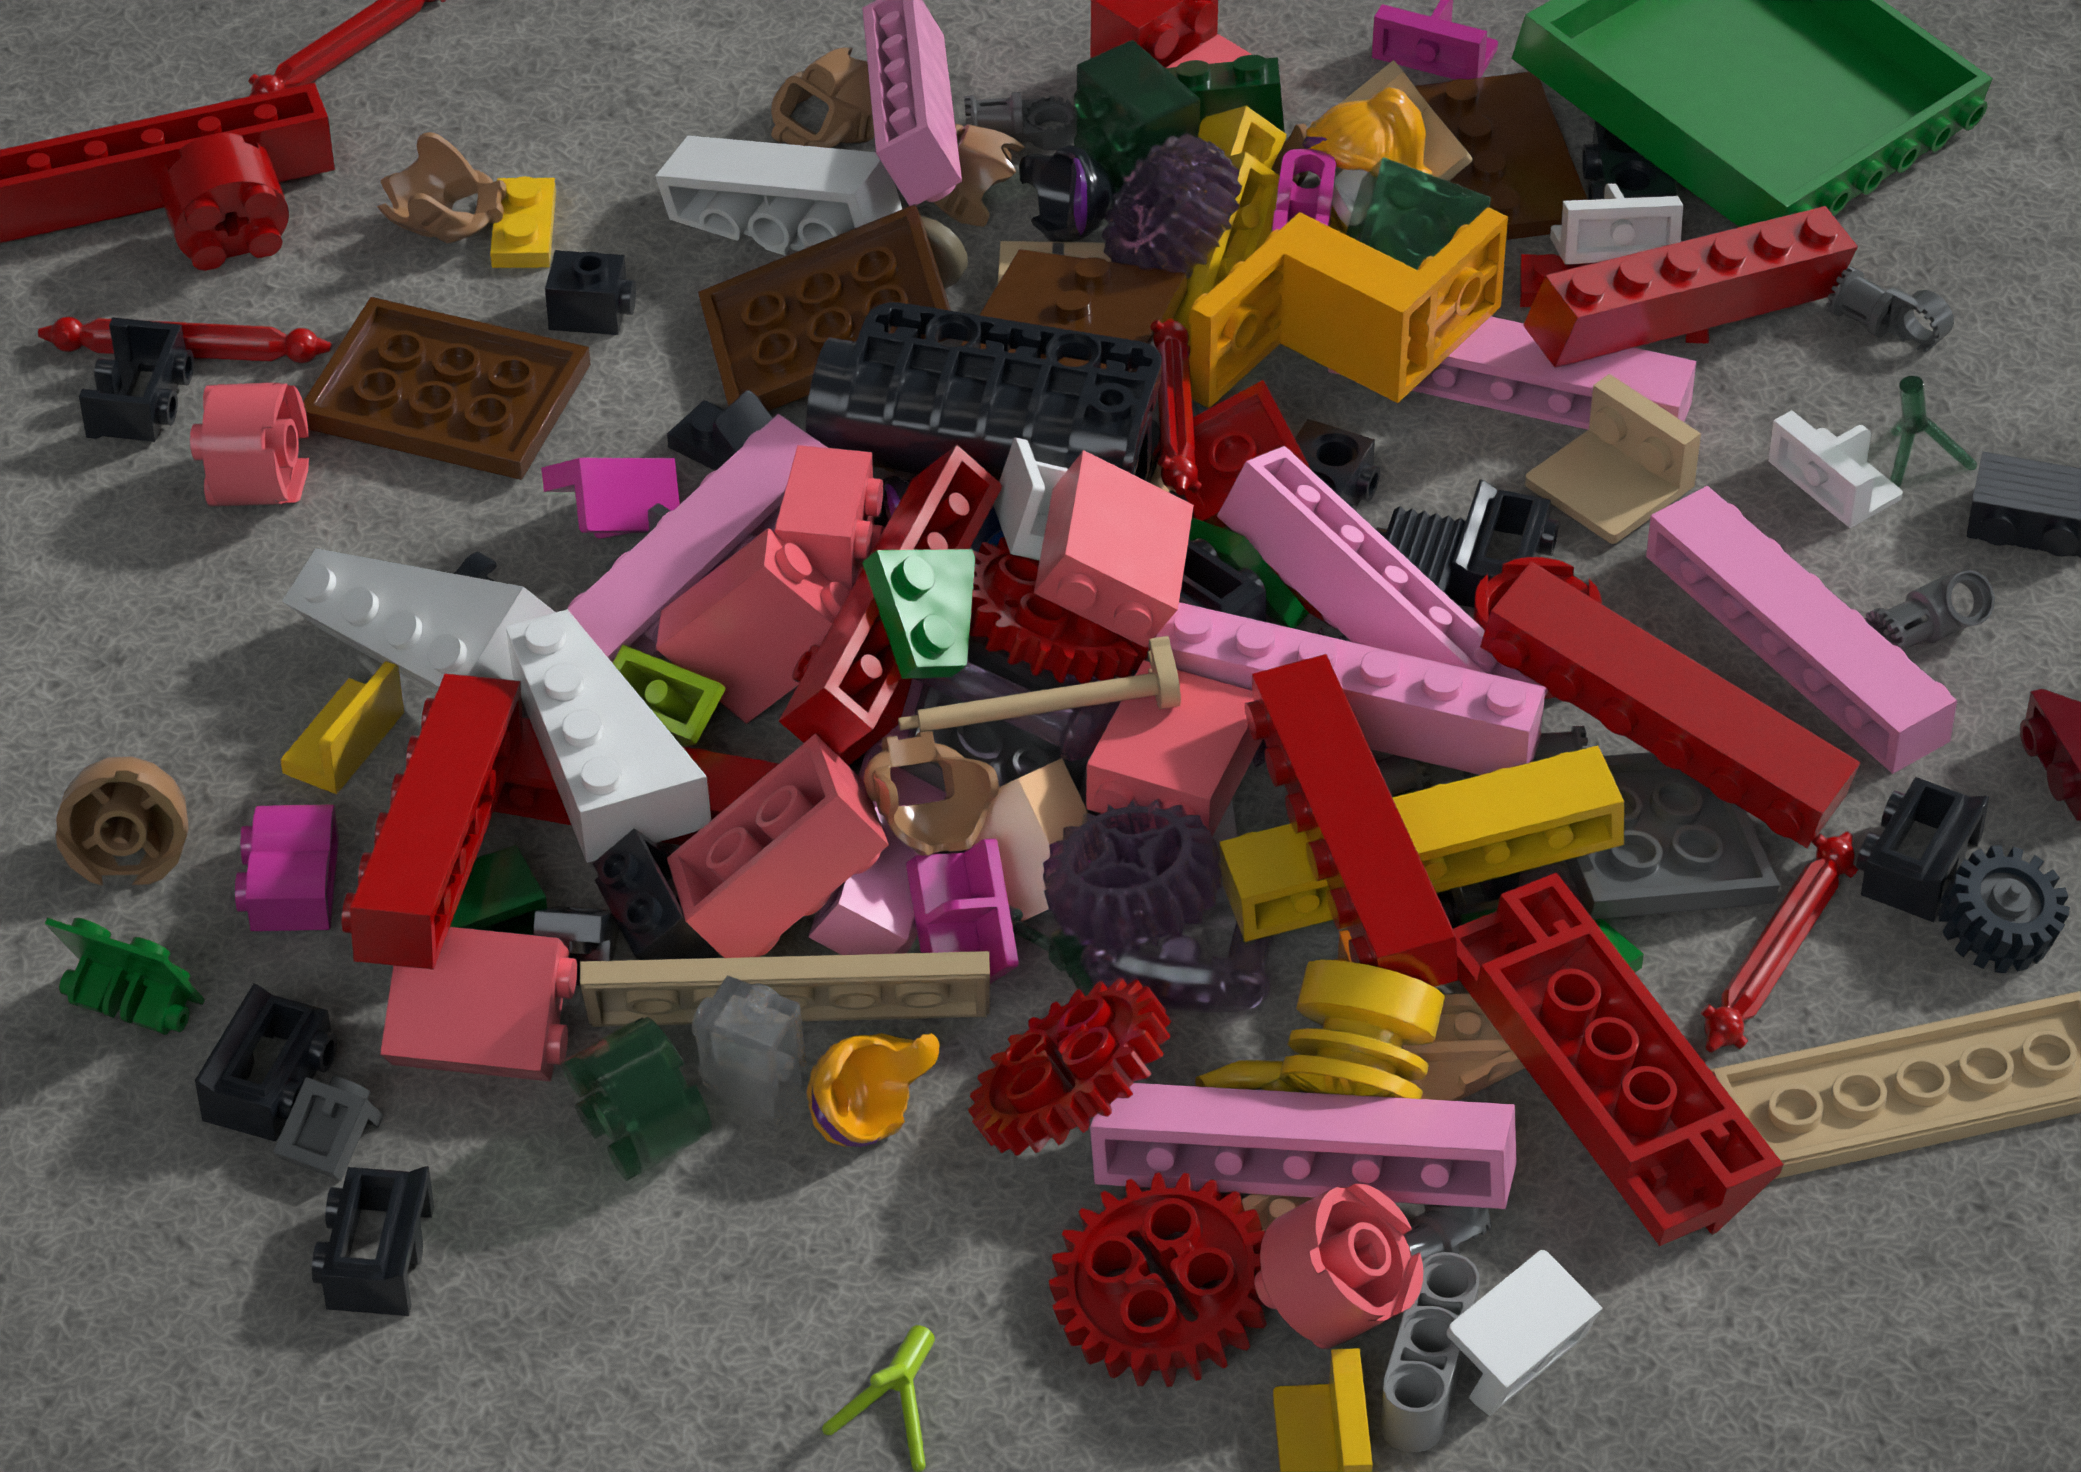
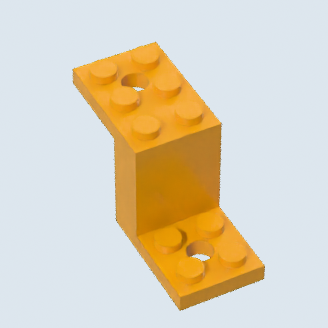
M1487 207L1469 225H1462L1443 249L1434 257H1427L1421 263L1418 270L1299 212L1281 229L1272 231L1260 248L1245 261L1236 263L1224 280L1209 293L1200 295L1192 305L1188 317V322L1191 326V344L1188 359L1192 400L1210 408L1279 344H1282L1399 403L1501 307L1508 216Z

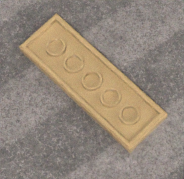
M989 951L580 962V985L589 1024H592L593 1027L986 1017V1014H990Z
M2081 991L1710 1070L1784 1164L1781 1173L1775 1178L1778 1179L2081 1113Z

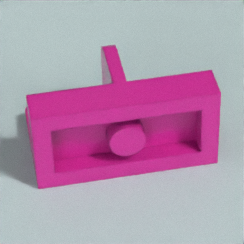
M1440 0L1431 16L1381 4L1374 16L1372 58L1386 62L1394 60L1398 65L1451 79L1481 78L1498 49V41L1488 38L1487 31L1452 22L1453 0Z
M576 458L541 468L544 492H575L579 530L582 533H594L599 539L612 538L628 533H649L648 510L651 507L660 503L669 510L674 511L680 505L675 458Z
M982 839L964 853L933 854L929 856L917 855L905 863L921 953L989 951L990 984L1018 966L1016 943L996 839Z

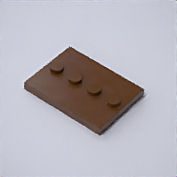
M1522 72L1473 79H1455L1449 82L1415 86L1432 110L1472 157V162L1414 208L1421 220L1416 229L1424 250L1444 248L1462 225H1469L1487 207L1508 216L1506 240L1550 235L1551 226L1562 225L1563 201L1588 200L1542 83L1532 73Z
M915 204L698 291L728 406L746 390H750L757 396L767 411L808 396L817 359L826 340L830 337L856 342L866 316L876 306L888 302H899L951 311L923 220ZM892 327L889 333H895L898 327ZM921 334V339H926V336ZM943 338L938 343L945 341L949 338Z
M1019 249L980 315L1141 341L1155 347L1153 342L1154 332L1150 329V325L1155 320L1163 323L1169 318L1173 319L1187 294L1186 272L1108 262L1098 257L1080 258ZM963 341V343L961 344V346L965 345V344L968 343V342H967V341ZM981 344V349H986V344ZM1010 349L1008 352L1015 353L1016 349ZM1041 354V359H1046V354ZM1064 357L1058 362L1065 366L1078 367L1085 365L1089 361ZM1101 363V368L1106 369V364ZM1131 368L1128 372H1136L1137 369Z
M370 297L303 401L308 430L522 480L591 365L588 346Z

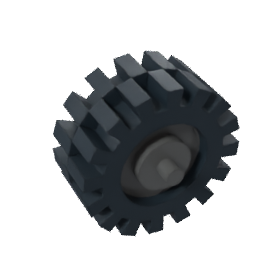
M2002 845L1990 846L1986 855L1980 848L1972 852L1968 860L1964 859L1945 889L1939 902L1942 903V906L1938 911L1939 922H1948L1942 931L1947 941L1957 937L1960 939L1954 950L1962 957L1970 950L1978 956L1973 965L1982 969L1985 968L1989 960L1995 961V973H2007L2012 964L2017 972L2028 969L2032 961L2037 964L2042 960L2064 928V923L2069 916L2070 907L2064 906L2068 899L2066 888L2053 889L2060 879L2053 869L2043 874L2039 869L2044 861L2036 855L2033 856L2030 863L2021 860L2024 850L2012 847L2009 854L2004 856Z

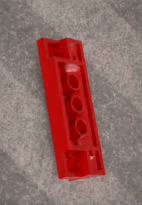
M1557 872L1501 894L1496 912L1453 929L1456 935L1459 981L1659 1246L1703 1227H1706L1712 1235L1717 1233L1781 1173L1784 1165Z

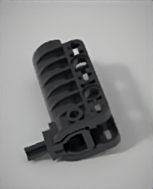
M888 302L871 309L865 318L856 342L829 337L824 343L812 377L806 415V433L828 448L872 452V467L884 468L886 471L895 473L902 471L920 474L954 446L958 445L1000 482L1013 440L1016 437L1028 440L1034 459L1037 462L1069 469L1084 450L1150 483L1160 456V427L1152 419L1151 412L1154 410L1157 393L1161 384L1162 356L1155 347L1141 341L913 304ZM892 327H898L895 333H889ZM921 334H924L926 339H921ZM943 338L967 341L968 343L959 347H946L938 342ZM981 344H986V349H981ZM1010 349H1016L1015 353H1010L1008 351ZM1041 354H1046V359H1041ZM1066 357L1089 362L1082 366L1070 367L1062 365L1058 361ZM1101 363L1106 364V369L1101 368ZM1131 368L1137 369L1136 372H1128Z

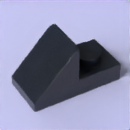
M746 390L725 410L703 400L667 433L668 448L715 471L743 447L751 434L761 430L773 418L757 396L750 390Z
M555 906L535 911L534 936L559 938L569 950V958L576 959L577 961L576 985L581 986L580 962L613 961L620 928L610 910Z

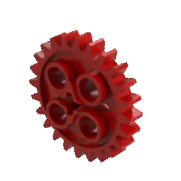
M1005 537L1000 538L997 547L983 542L979 552L973 551L975 568L970 619L972 624L969 634L976 637H988L989 641L985 649L989 652L1004 649L1010 653L1007 660L1008 664L1014 665L1023 660L1030 663L1031 673L1035 676H1038L1043 669H1047L1053 672L1054 677L1060 683L1064 682L1067 674H1071L1081 684L1090 683L1092 675L1100 681L1111 680L1114 675L1120 678L1130 677L1132 669L1138 671L1143 660L1148 658L1150 645L1145 648L1035 594L1034 590L1040 561L1010 554Z
M1118 978L1109 988L1106 987L1103 981H1100L1087 996L1078 989L1071 996L1069 1003L1062 1007L1057 1001L1053 1002L1050 1006L1049 1014L1042 1020L1037 1017H1032L1028 1020L1029 1030L1023 1035H1010L1007 1039L1011 1045L1006 1051L993 1054L990 1057L995 1067L978 1075L977 1079L982 1086L970 1093V1098L974 1104L968 1108V1112L974 1119L972 1121L990 1146L994 1145L1002 1154L1011 1149L1015 1156H1019L1028 1146L1035 1153L1040 1152L1050 1138H1053L1059 1146L1064 1143L1070 1130L1076 1127L1082 1133L1088 1131L1091 1118L1097 1114L1105 1117L1112 1114L1110 1104L1116 1098H1130L1133 1092L1129 1087L1133 1082L1148 1078L1151 1075L1145 1065L1163 1056L1164 1053L1159 1048V1045L1170 1039V1034L1165 1027L1171 1023L1170 1018L1165 1013V1008L1148 986L1143 987L1137 979L1127 985L1123 978Z
M1159 1172L1154 1174L1151 1190L1142 1192L1137 1183L1131 1178L1126 1180V1198L1117 1200L1105 1190L1101 1192L1100 1195L1105 1210L1100 1214L1081 1208L1078 1213L1085 1230L1083 1232L1063 1230L1062 1237L1068 1252L1052 1255L1051 1259L1058 1276L1049 1280V1287L1056 1301L1052 1306L1059 1325H1066L1063 1330L1068 1343L1071 1346L1082 1345L1081 1350L1088 1364L1097 1363L1105 1358L1104 1363L1108 1374L1114 1379L1120 1376L1128 1367H1131L1136 1384L1140 1387L1145 1385L1152 1370L1160 1371L1166 1387H1172L1176 1378V1371L1179 1368L1186 1367L1195 1381L1202 1379L1201 1361L1208 1358L1219 1367L1226 1368L1228 1363L1224 1348L1228 1344L1245 1351L1250 1348L1244 1327H1266L1267 1322L1263 1309L1260 1306L1264 1305V1303L1260 1300L1254 1283L1256 1274L1261 1270L1260 1251L1266 1231H1262L1263 1228L1259 1215L1255 1209L1244 1210L1238 1192L1234 1191L1221 1199L1217 1181L1214 1179H1210L1199 1192H1196L1190 1174L1185 1172L1179 1178L1175 1188H1167ZM1174 1232H1186L1182 1237L1175 1240H1163ZM1140 1237L1151 1251L1154 1261L1165 1279L1170 1284H1177L1182 1302L1197 1317L1195 1321L1186 1320L1177 1308L1171 1292L1161 1277L1156 1273H1150L1144 1254L1130 1240L1131 1238ZM1117 1268H1127L1125 1272L1118 1276L1104 1277L1110 1271ZM1212 1280L1223 1281L1215 1288L1199 1289L1205 1283ZM1153 1317L1164 1318L1160 1323L1154 1326H1140L1146 1320L1151 1319Z

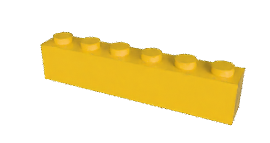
M1598 745L1574 752L1560 753L1554 757L1511 768H1501L1491 773L1448 784H1438L1428 789L1393 797L1436 893L1624 845V800ZM1291 823L1219 841L1223 887L1245 942L1333 920L1327 900V891L1330 890L1326 879L1321 881L1315 880L1306 853V843L1309 840L1305 832L1296 834Z

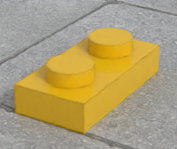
M527 176L497 178V180L505 183L506 196L501 200L504 209L503 218L501 221L493 223L490 251L492 268L550 267L556 199L555 178H532Z

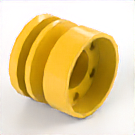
M1321 959L1309 961L1305 969L1296 1010L1304 1017L1322 1025L1323 1028H1303L1291 1031L1287 1045L1301 1055L1286 1056L1284 1058L1279 1078L1286 1084L1305 1093L1421 1099L1423 1091L1409 1081L1424 1079L1429 1065L1421 1057L1401 1047L1402 1045L1432 1044L1436 1037L1445 996L1437 988L1395 971L1340 960Z

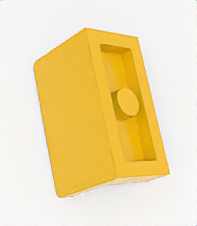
M385 661L366 684L348 678L280 759L282 773L331 793L338 794L404 714L399 666Z
M1360 1348L1331 1349L1329 1384L1277 1386L1273 1389V1407L1280 1472H1372L1373 1463Z

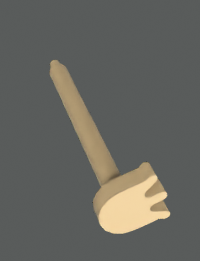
M1169 636L1149 639L1150 651H1148V657L1151 668L1148 669L1149 674L917 710V715L898 718L900 731L919 728L920 732L1148 696H1155L1159 709L1178 707L1181 703L1180 684Z

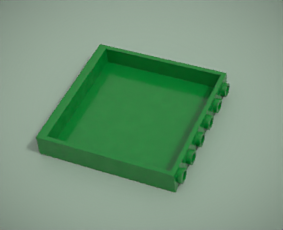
M1550 0L1525 14L1511 58L1738 227L1824 206L1828 208L1833 216L1837 215L1848 201L1861 193L1865 195L1870 194L1883 179L1894 172H1905L1918 157L1929 150L1933 152L1938 151L1951 136L1960 130L1965 129L1969 131L1974 128L1987 110L1988 104L1984 99L1993 79L1883 0Z

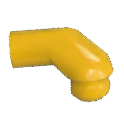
M1238 1060L1195 1078L1196 1087L1249 1090L1261 1088V1090L1300 1092L1299 1089L1286 1084L1279 1078L1283 1061Z

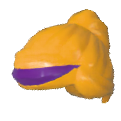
M1388 87L1378 92L1370 100L1339 103L1328 109L1320 118L1312 121L1311 126L1306 129V138L1302 143L1304 148L1323 151L1333 156L1338 168L1364 170L1375 180L1381 177L1383 170L1397 169L1410 183L1425 182L1432 178V171L1423 164L1426 130L1421 111L1399 89Z
M879 1033L874 1035H856L831 1045L825 1054L821 1055L817 1060V1064L812 1067L810 1080L807 1084L806 1098L815 1128L825 1140L843 1147H863L896 1134L905 1123L903 1115L907 1109L910 1097L909 1085L915 1079L926 1074L937 1061L940 1046L937 1037L929 1033L926 1035L922 1034L915 1040Z

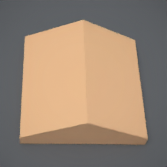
M1062 758L999 787L998 794L989 806L985 823L977 839L972 844L974 846L982 839H996L998 842L1012 926L1118 876Z

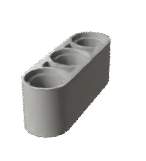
M1441 1252L1430 1255L1422 1261L1423 1283L1421 1291L1415 1303L1404 1311L1384 1377L1380 1430L1384 1439L1392 1447L1404 1452L1418 1453L1429 1450L1439 1442L1445 1430L1466 1355L1448 1338L1446 1331L1451 1322L1477 1302L1479 1272L1475 1264L1467 1257L1457 1253Z

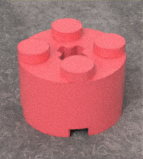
M276 382L218 384L205 387L203 393L202 424H193L190 432V448L194 460H203L205 470L204 494L209 506L277 505L295 503L300 500L308 473L309 458H298V438H309L304 403L298 389L294 385Z
M1355 1183L1349 1187L1338 1186L1286 1212L1269 1225L1261 1244V1270L1256 1274L1254 1283L1256 1292L1264 1305L1271 1309H1277L1289 1326L1303 1337L1311 1340L1317 1347L1330 1349L1396 1317L1415 1303L1423 1283L1421 1253L1419 1252L1411 1256L1404 1234L1410 1232L1412 1228L1403 1212L1389 1197L1366 1184Z

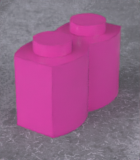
M334 804L256 806L252 826H242L240 838L242 864L248 865L247 872L236 873L235 902L238 912H248L250 931L330 930L339 843Z

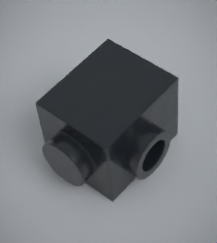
M555 250L545 286L548 329L618 335L623 314L633 315L636 302V282L632 279H626L625 255Z

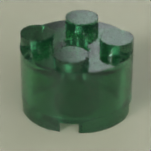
M642 1017L635 1022L626 1024L561 1062L562 1070L573 1090L579 1097L584 1096L583 1100L575 1104V1109L581 1122L594 1139L606 1133L613 1143L607 1146V1150L614 1166L625 1181H629L696 1143L701 1137L712 1131L711 1119L697 1085L695 1084L688 1088L679 1070V1067L684 1065L682 1058L662 1029L649 1017L644 1019Z

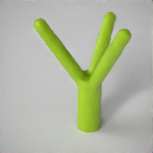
M912 1326L889 1366L873 1374L870 1377L871 1385L825 1422L822 1426V1432L825 1435L834 1434L889 1389L899 1391L911 1466L916 1472L923 1471L926 1467L913 1380L935 1342L934 1334L924 1326Z

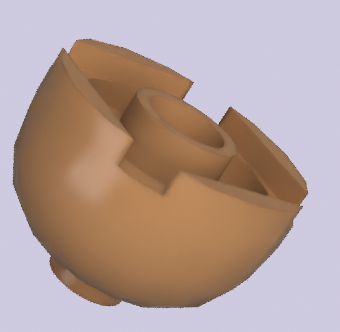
M133 756L106 758L85 767L66 788L56 817L57 831L55 835L57 848L69 867L89 882L103 885L102 875H138L132 885L152 884L163 879L179 862L188 833L186 800L175 780L154 763ZM141 848L146 851L144 858L138 865L118 866L113 856H128L136 853Z

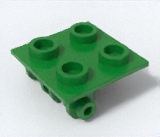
M50 918L46 919L44 924L79 959L76 969H67L59 984L60 993L67 996L70 1004L99 1013L103 1011L104 1015L112 1018L120 1010L122 1021L130 1024L134 1022L138 1026L167 1035L170 1030L180 1033L185 1029L190 1015L189 1008L185 1007L187 1000L201 1005L205 1002L203 996L189 982L190 973L172 964L168 959L171 953L163 946L140 937H133L130 944L111 939L112 934L106 928L82 918H74L71 925Z

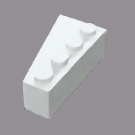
M687 136L655 175L670 220L737 241L745 234L753 237L766 250L786 255L790 249L800 251L902 210L895 182L876 152Z
M315 548L282 601L322 631L382 664L388 661L398 665L399 673L435 693L438 691L444 674L514 680L506 626L556 613L523 586Z
M568 609L506 626L513 678L516 681H521V699L587 863L597 860L634 828L657 843L699 831L711 821L707 776Z

